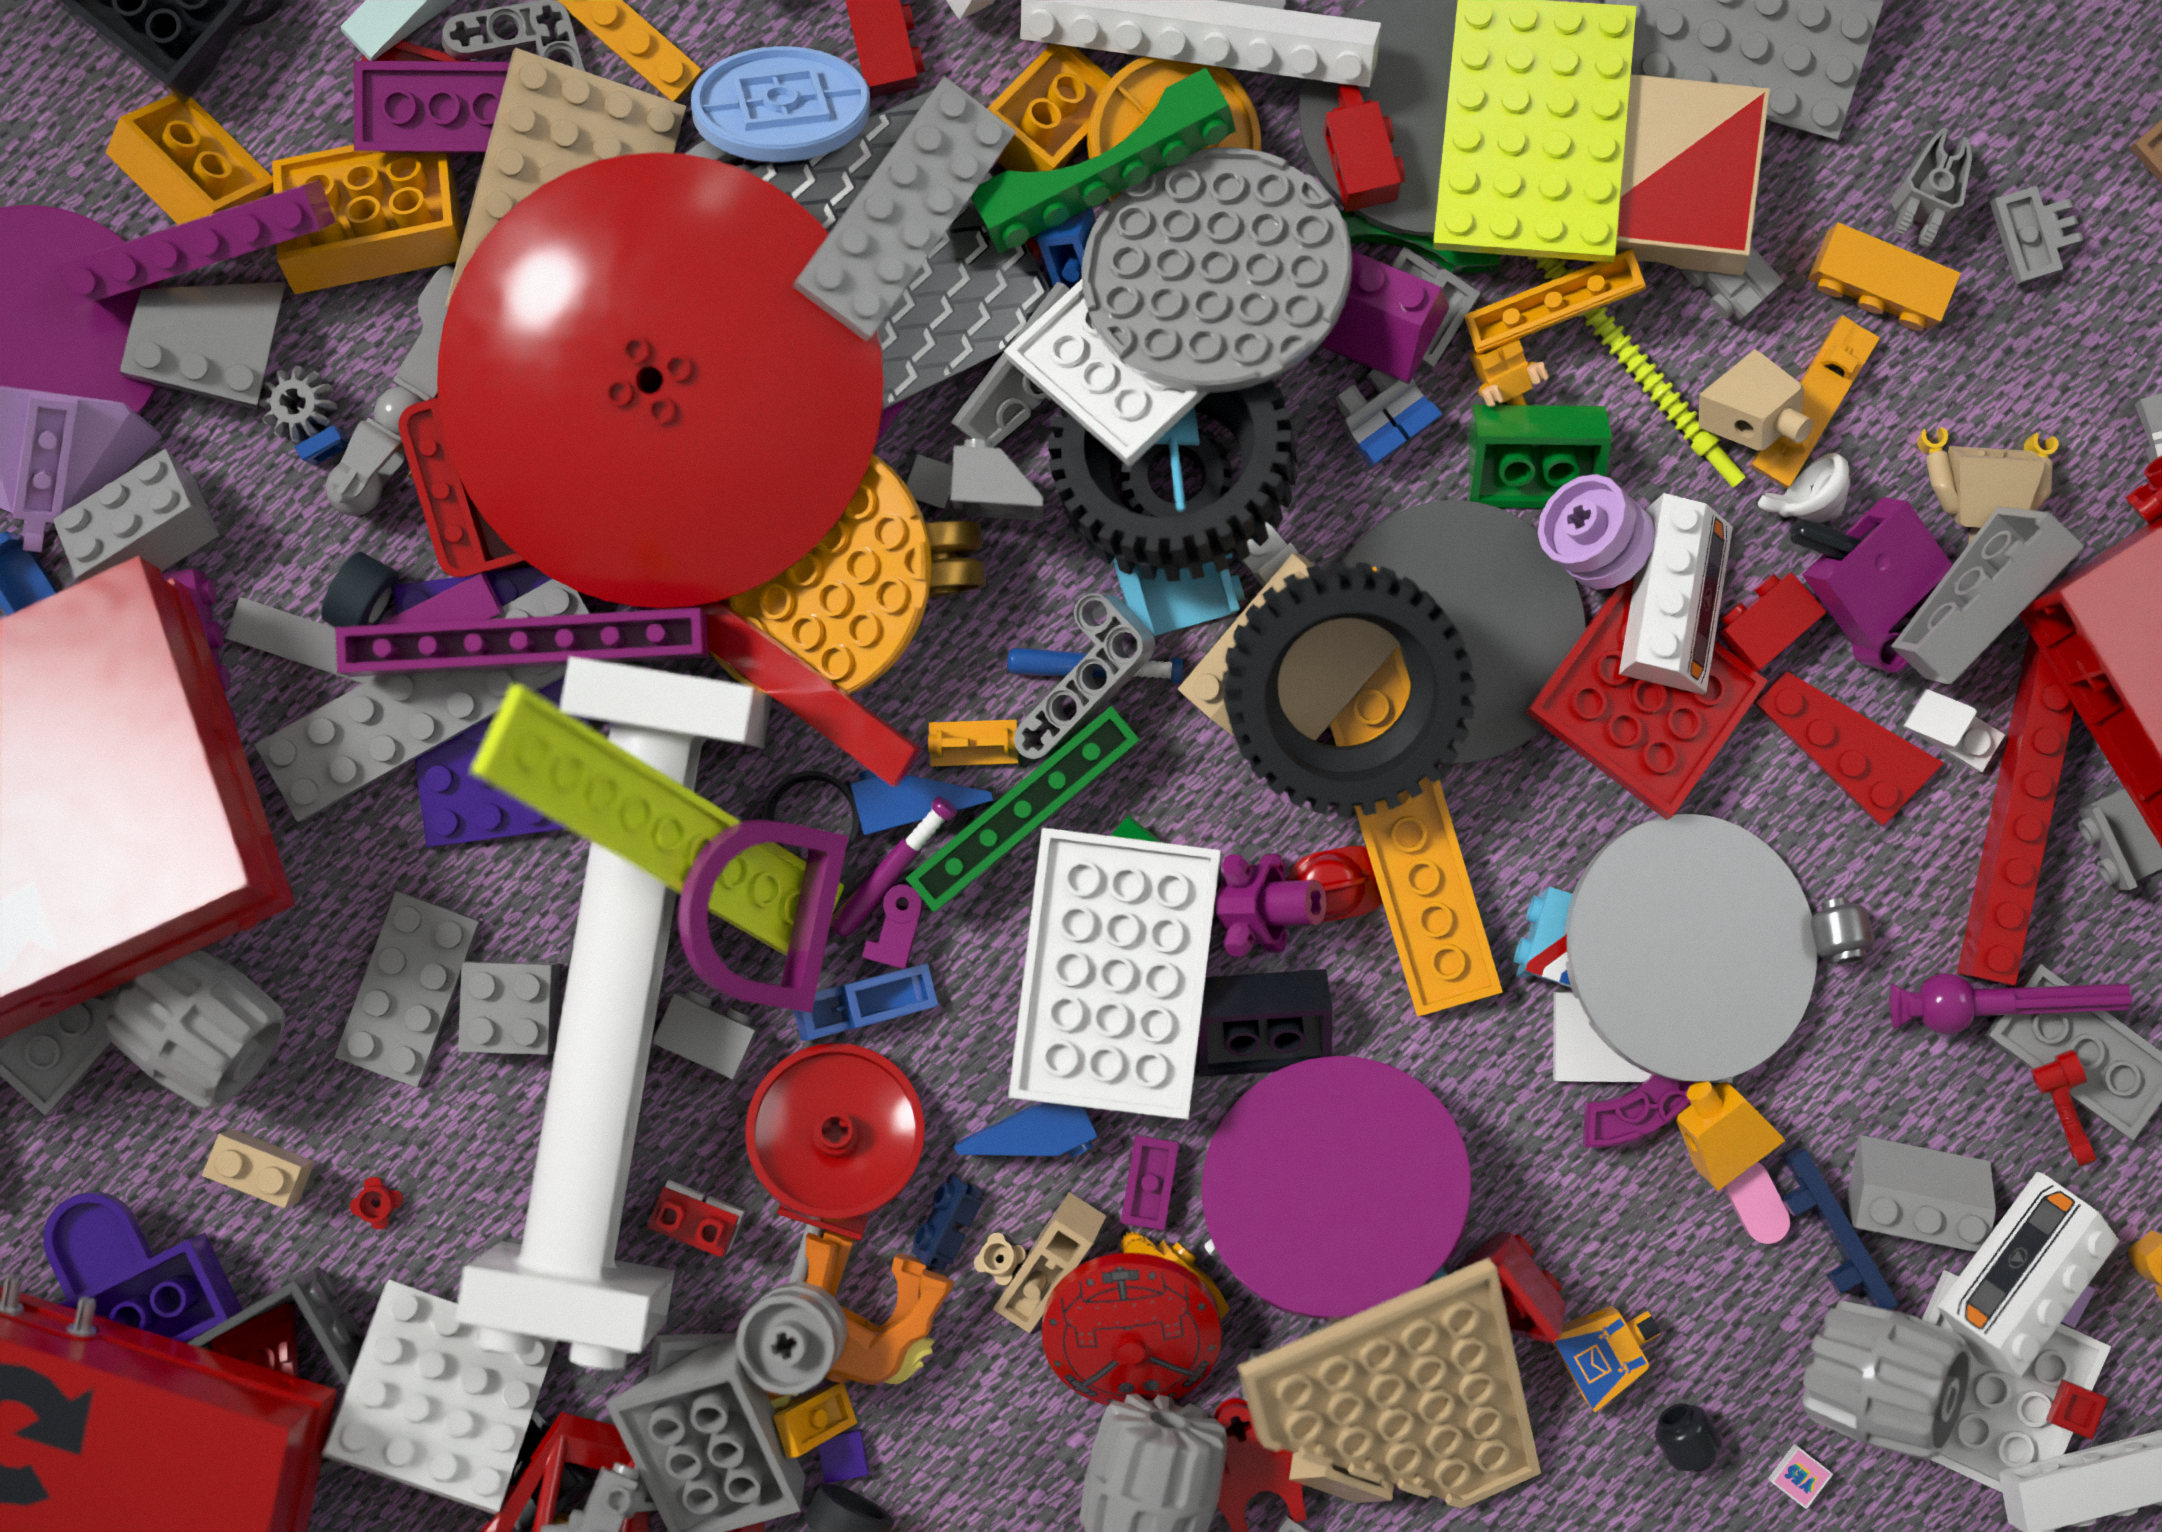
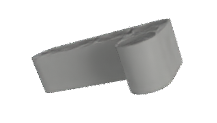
M1086 594L1075 605L1074 617L1077 625L1096 646L1016 729L1014 736L1015 747L1024 757L1036 759L1052 756L1069 742L1153 655L1156 645L1153 634L1124 602L1114 594ZM1099 601L1107 609L1106 620L1101 625L1094 620L1092 613L1093 607ZM1128 633H1131L1136 638L1138 645L1137 651L1132 657L1125 653L1122 646L1123 639ZM1098 664L1104 667L1107 673V680L1102 688L1095 684L1092 677L1093 670ZM1067 696L1072 697L1077 706L1076 714L1072 719L1066 716L1063 711V701ZM1052 725H1054L1055 727H1058V728L1048 729V728H1050ZM1048 729L1040 739L1044 745L1038 746L1036 741L1040 736L1036 731Z

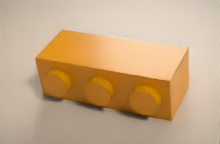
M1838 222L1827 231L1808 280L1818 283L1817 289L1826 295L1842 297L1845 294L1859 300L1857 305L1865 311L1874 314H1882L1883 311L1900 317L1898 322L1902 326L1916 331H1923L1924 327L1930 329L1941 322L1961 273Z

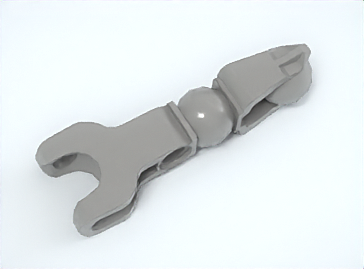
M451 266L441 267L418 298V312L422 321V332L400 366L397 375L392 380L397 387L386 390L378 397L374 408V421L367 418L366 421L362 420L357 425L340 464L329 472L326 481V496L330 505L340 513L348 516L363 515L369 513L379 504L383 489L408 461L398 429L401 413L412 404L438 397V351L443 323L448 310L444 307L454 273V268Z

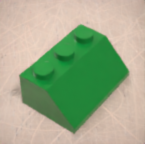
M1473 405L1469 433L1468 501L1500 508H1545L1548 500L1564 484L1581 476L1597 474L1606 477L1612 442L1606 407L1495 405L1488 407L1487 405Z

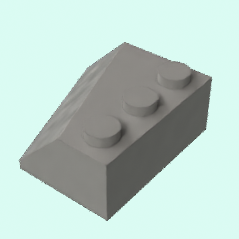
M286 281L141 289L121 364V376L257 409Z

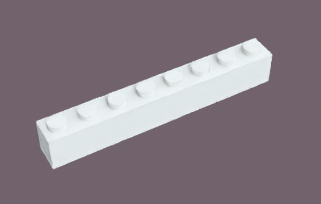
M1021 0L1020 39L1364 87L1370 86L1377 64L1381 31L1380 22L1217 0Z

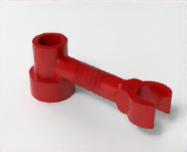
M2071 1049L2054 1056L2055 1061L2032 1069L2031 1074L2041 1095L2050 1092L2065 1132L2068 1148L2072 1157H2076L2077 1163L2081 1167L2096 1161V1157L2083 1130L2070 1095L2071 1088L2087 1083L2083 1067L2076 1053Z

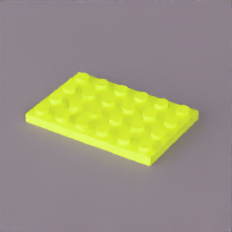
M1458 0L1433 250L1614 263L1637 6L1548 0Z

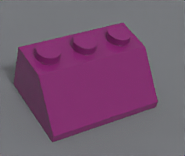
M1351 250L1352 276L1346 302L1335 325L1318 346L1409 384L1450 308L1444 291L1438 285Z

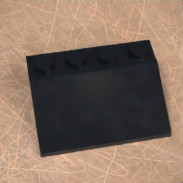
M252 0L52 1L184 105L213 72Z

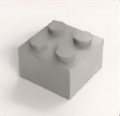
M477 960L462 962L458 1052L540 1055L554 1053L558 1035L560 963Z

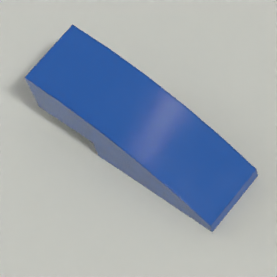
M928 963L816 991L812 1013L798 1010L793 1011L800 1039L805 1041L937 1007L938 1002Z

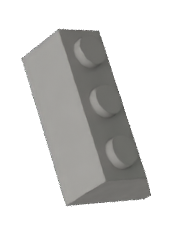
M966 439L965 446H954L951 502L956 516L1044 521L1042 495L1000 448H992V441Z
M1859 1135L1844 1213L1855 1228L1978 1252L1992 1233L1996 1213L1991 1163L1987 1160Z

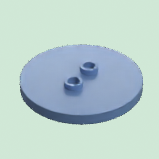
M764 47L732 55L716 63L703 73L692 90V117L699 133L712 145L727 153L759 161H798L830 153L852 141L863 130L869 119L870 92L863 76L849 63L836 56L802 47Z

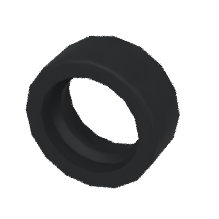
M821 1484L804 1517L807 1524L816 1532H891L894 1526L893 1518L880 1506L853 1491L833 1484Z

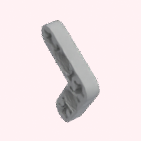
M536 0L459 14L451 17L443 28L442 46L448 55L457 60H471L513 52L515 48L521 50L534 48L536 55L547 59L555 53L567 55L574 68L585 71L569 14L566 8L555 0ZM543 13H549V17L552 20L559 19L554 29L556 41L548 44L550 34L547 25L538 24ZM501 19L510 20L516 25L518 35L511 40H503L495 34L493 25ZM480 24H485L487 44L483 43V35L471 37L469 46H462L459 40H452L455 37L456 29H463L464 34L470 36L479 34Z

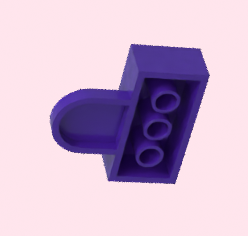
M86 1192L68 1198L53 1210L46 1222L43 1234L45 1254L67 1300L59 1303L60 1305L78 1310L79 1300L83 1297H90V1299L93 1298L96 1301L93 1315L180 1342H185L243 1311L205 1232L153 1256L129 1207L117 1197L104 1192Z

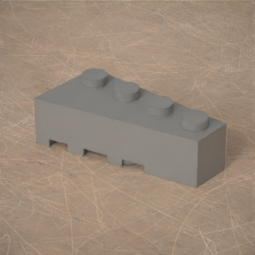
M1997 506L1891 647L1925 679L1951 685L2085 546L2049 512Z

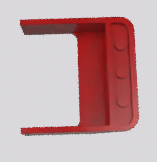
M438 397L408 406L400 415L398 429L435 554L442 570L453 577L467 578L483 572L489 573L528 563L500 538L486 522L469 497L455 469L445 441L439 413Z

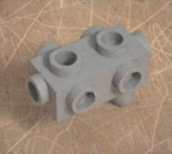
M615 1462L613 1469L602 1466L584 1511L573 1509L569 1517V1524L541 1525V1532H618L624 1516L632 1519L639 1504L642 1493L635 1489L638 1485L637 1480L640 1471Z

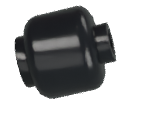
M1679 1403L1668 1407L1659 1416L1654 1434L1659 1447L1671 1466L1679 1471L1700 1472L1708 1469L1714 1463L1715 1457L1720 1452L1722 1440L1704 1409L1696 1405Z

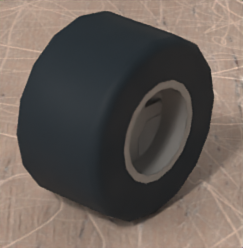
M357 552L343 564L328 588L321 608L322 620L334 627L378 625L394 598V590L399 583L398 571L363 552Z

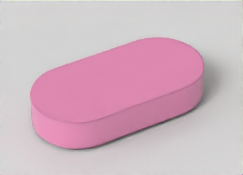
M1757 1162L1727 1184L1724 1189L1747 1234L1758 1242L1772 1244L1780 1241L1787 1234L1790 1227V1217L1767 1170Z

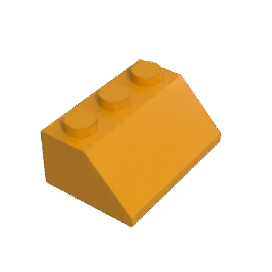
M169 95L119 117L106 150V154L177 224L259 199L273 186V177L192 97L183 105L175 97Z

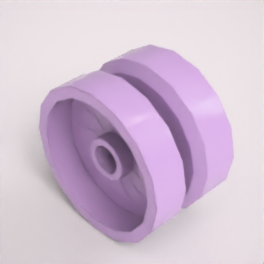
M1597 474L1581 476L1564 484L1548 500L1540 515L1538 527L1541 548L1581 585L1596 590L1614 588L1631 579L1647 561L1653 549L1655 536L1651 516L1611 478Z

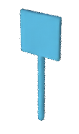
M1195 406L1154 443L1169 444L1176 508L1180 512L1185 510V499L1178 445H1199Z

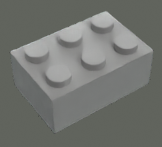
M167 449L143 461L134 469L105 485L99 491L75 506L68 508L64 513L53 519L75 578L79 582H83L137 556L150 562L162 572L219 536L195 479Z

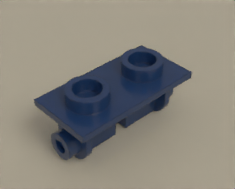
M950 1173L946 1183H942L936 1190L933 1198L934 1208L927 1222L922 1223L917 1229L913 1240L914 1248L912 1253L924 1265L929 1267L931 1264L941 1270H945L947 1264H953L966 1237L964 1233L953 1229L955 1223L957 1222L970 1228L984 1201L981 1198L984 1191L982 1188L969 1182L966 1185L953 1173Z

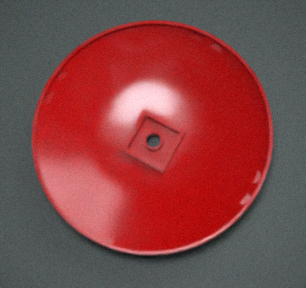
M660 152L626 154L595 161L570 170L545 183L515 205L483 239L463 270L452 294L443 323L437 369L439 413L445 441L453 464L469 497L486 522L525 561L550 578L578 592L605 601L650 608L690 607L721 601L742 594L776 578L805 557L837 524L858 492L869 469L878 441L885 389L883 350L878 327L866 342L792 287L830 234L810 212L771 183L743 169L714 159L688 154ZM650 367L657 368L663 377L661 388L653 394L646 393L640 385L641 374Z

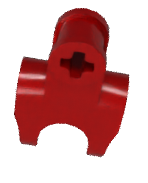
M1234 1397L1221 1402L1215 1411L1214 1419L1221 1422L1225 1428L1227 1450L1217 1507L1225 1516L1232 1532H1249L1244 1514L1246 1503L1252 1496L1264 1491L1277 1493L1284 1499L1291 1518L1294 1519L1295 1523L1306 1520L1302 1484L1289 1480L1293 1452L1282 1448L1278 1452L1263 1447L1256 1435L1247 1401ZM1239 1416L1243 1422L1244 1430L1235 1432L1231 1426L1230 1418Z

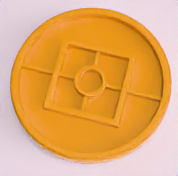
M1144 56L1117 72L1107 82L1097 97L1088 123L1089 159L1099 156L1126 139L1145 121L1157 106L1167 87L1205 67L1230 106L1236 132L1226 136L1221 142L1209 145L1203 149L1234 147L1261 151L1260 125L1257 113L1247 92L1240 82L1224 67ZM1120 191L1108 197V199L1112 203L1122 192Z

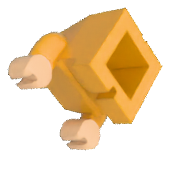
M1518 339L1477 355L1475 350L1467 353L1478 379L1483 384L1479 387L1478 393L1485 400L1488 407L1495 406L1494 402L1501 404L1507 402L1508 405H1527L1522 393L1532 389V384H1540L1541 379L1546 381L1549 378L1543 362L1526 361L1523 347Z

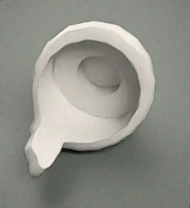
M1837 453L1826 454L1806 467L1796 477L1784 495L1766 493L1760 498L1758 506L1768 512H1778L1783 517L1795 516L1816 523L1835 519L1843 512L1850 487L1848 461Z

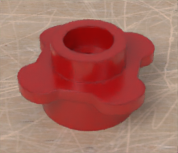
M372 1176L364 1181V1190L358 1194L357 1198L351 1200L350 1210L353 1215L359 1216L366 1222H371V1226L374 1229H383L389 1225V1216L393 1210L403 1204V1195L398 1190L391 1191L382 1184V1180L379 1177ZM374 1199L380 1200L379 1207L373 1205Z

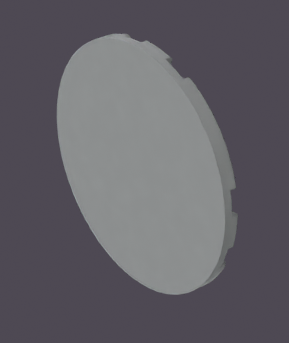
M1234 147L1201 149L1187 156L1182 162L1170 165L1147 177L1140 184L1122 190V193L1111 203L1108 209H1103L1087 240L1082 262V289L1089 316L1100 339L1121 363L1135 373L1163 386L1184 391L1223 392L1238 390L1265 382L1286 372L1313 352L1326 338L1343 310L1351 283L1352 256L1350 239L1345 221L1333 203L1330 194L1310 174L1305 175L1298 169L1288 165L1287 160L1252 149Z
M1676 814L1668 820L1659 817L1637 824V826L1609 841L1590 861L1579 878L1568 907L1564 934H1567L1568 962H1565L1569 982L1574 997L1579 999L1585 1014L1590 1020L1589 1025L1612 1051L1633 1066L1655 1076L1675 1081L1701 1082L1730 1078L1758 1066L1772 1056L1788 1040L1802 1019L1811 998L1817 969V948L1810 923L1812 914L1801 886L1790 868L1769 845L1753 833L1726 820L1707 815Z

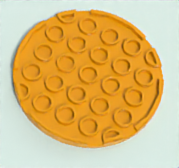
M873 454L869 469L856 496L841 519L814 549L776 578L750 591L722 601L847 694L851 695L862 690L885 674L899 660L917 632L926 608L931 583V551L926 525L914 496L899 475L880 457ZM709 650L722 668L745 686L754 687L768 694Z

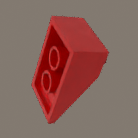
M1508 1232L1497 1233L1459 1266L1464 1269L1489 1258L1497 1269L1510 1332L1514 1336L1554 1343L1560 1338L1566 1308L1565 1301L1558 1294L1562 1290L1560 1284L1546 1269L1541 1271L1531 1259L1534 1251L1519 1234L1513 1236L1512 1233Z

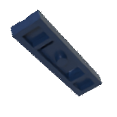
M1795 1146L1781 1154L1799 1184L1797 1188L1781 1198L1788 1213L1797 1216L1813 1208L1845 1261L1826 1274L1833 1288L1843 1293L1859 1284L1871 1305L1886 1309H1892L1899 1303L1807 1150Z

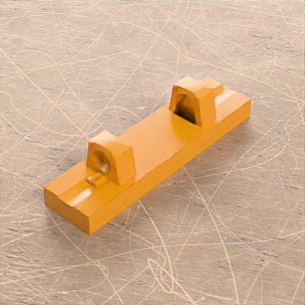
M1841 315L1800 380L1804 388L1802 414L1813 420L1810 434L1801 443H1796L1784 435L1780 436L1765 450H1758L1749 467L1782 487L1789 488L1880 337ZM1834 364L1844 370V376L1841 377L1826 368L1825 365Z

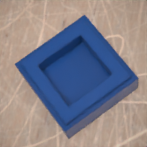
M332 425L294 447L303 461L317 466L345 451L350 441L343 430Z

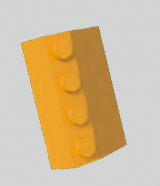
M354 145L272 161L274 194L320 179L336 223L320 230L276 243L277 261L294 294L457 262L465 229L450 154L358 153L354 151Z

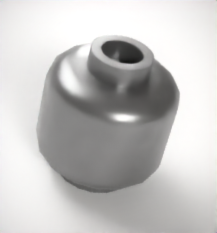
M1846 897L1823 902L1821 904L1822 911L1816 913L1810 920L1818 955L1821 958L1831 960L1834 966L1847 965L1866 959L1867 951L1874 945V935L1866 908L1859 904H1849Z

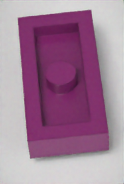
M1135 1134L1120 1220L1122 1224L1165 1230L1179 1141Z

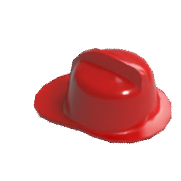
M1347 846L1315 852L1302 857L1291 867L1286 881L1316 880L1321 883L1327 901L1326 913L1322 922L1361 916L1376 910L1383 903L1367 848L1364 846Z

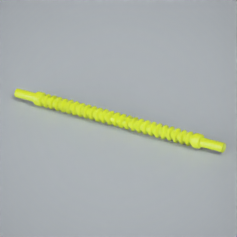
M1528 256L1529 260H1537L1536 269L1543 268L1546 271L1545 279L1551 277L1554 280L1574 272L1573 268L1569 270L1565 268V259L1558 260L1556 258ZM1606 306L1579 315L1578 317L1583 315L1586 317V326H1594V336L1600 334L1603 337L1602 345L1609 344L1611 346L1609 353L1611 355L1615 353L1619 355L1618 364L1625 363L1628 366L1626 373L1630 374L1633 372L1636 375L1634 382L1643 383L1642 391L1644 393L1649 391L1653 395L1650 401H1658L1660 403L1659 411L1666 410L1668 412L1667 421H1676L1675 430L1679 431L1682 429L1685 432L1683 439H1690L1693 442L1691 448L1699 457L1704 455L1732 488L1746 478L1717 444L1720 438L1716 434L1698 427L1699 422L1695 418L1697 412H1689L1687 409L1689 402L1682 403L1679 400L1681 393L1677 392L1674 394L1671 391L1673 384L1671 382L1667 384L1663 382L1664 373L1657 374L1654 371L1656 364L1649 365L1646 362L1648 355L1639 354L1640 345L1636 344L1633 346L1630 343L1632 336H1624L1622 334L1624 327L1622 325L1618 327L1614 325L1615 316H1606Z

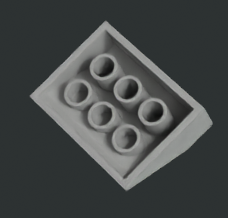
M736 1339L697 1350L608 1401L607 1408L638 1471H640V1475L668 1532H726L801 1511L805 1484L804 1472L797 1457H786L773 1419V1415L776 1412L766 1391L748 1377L740 1364Z

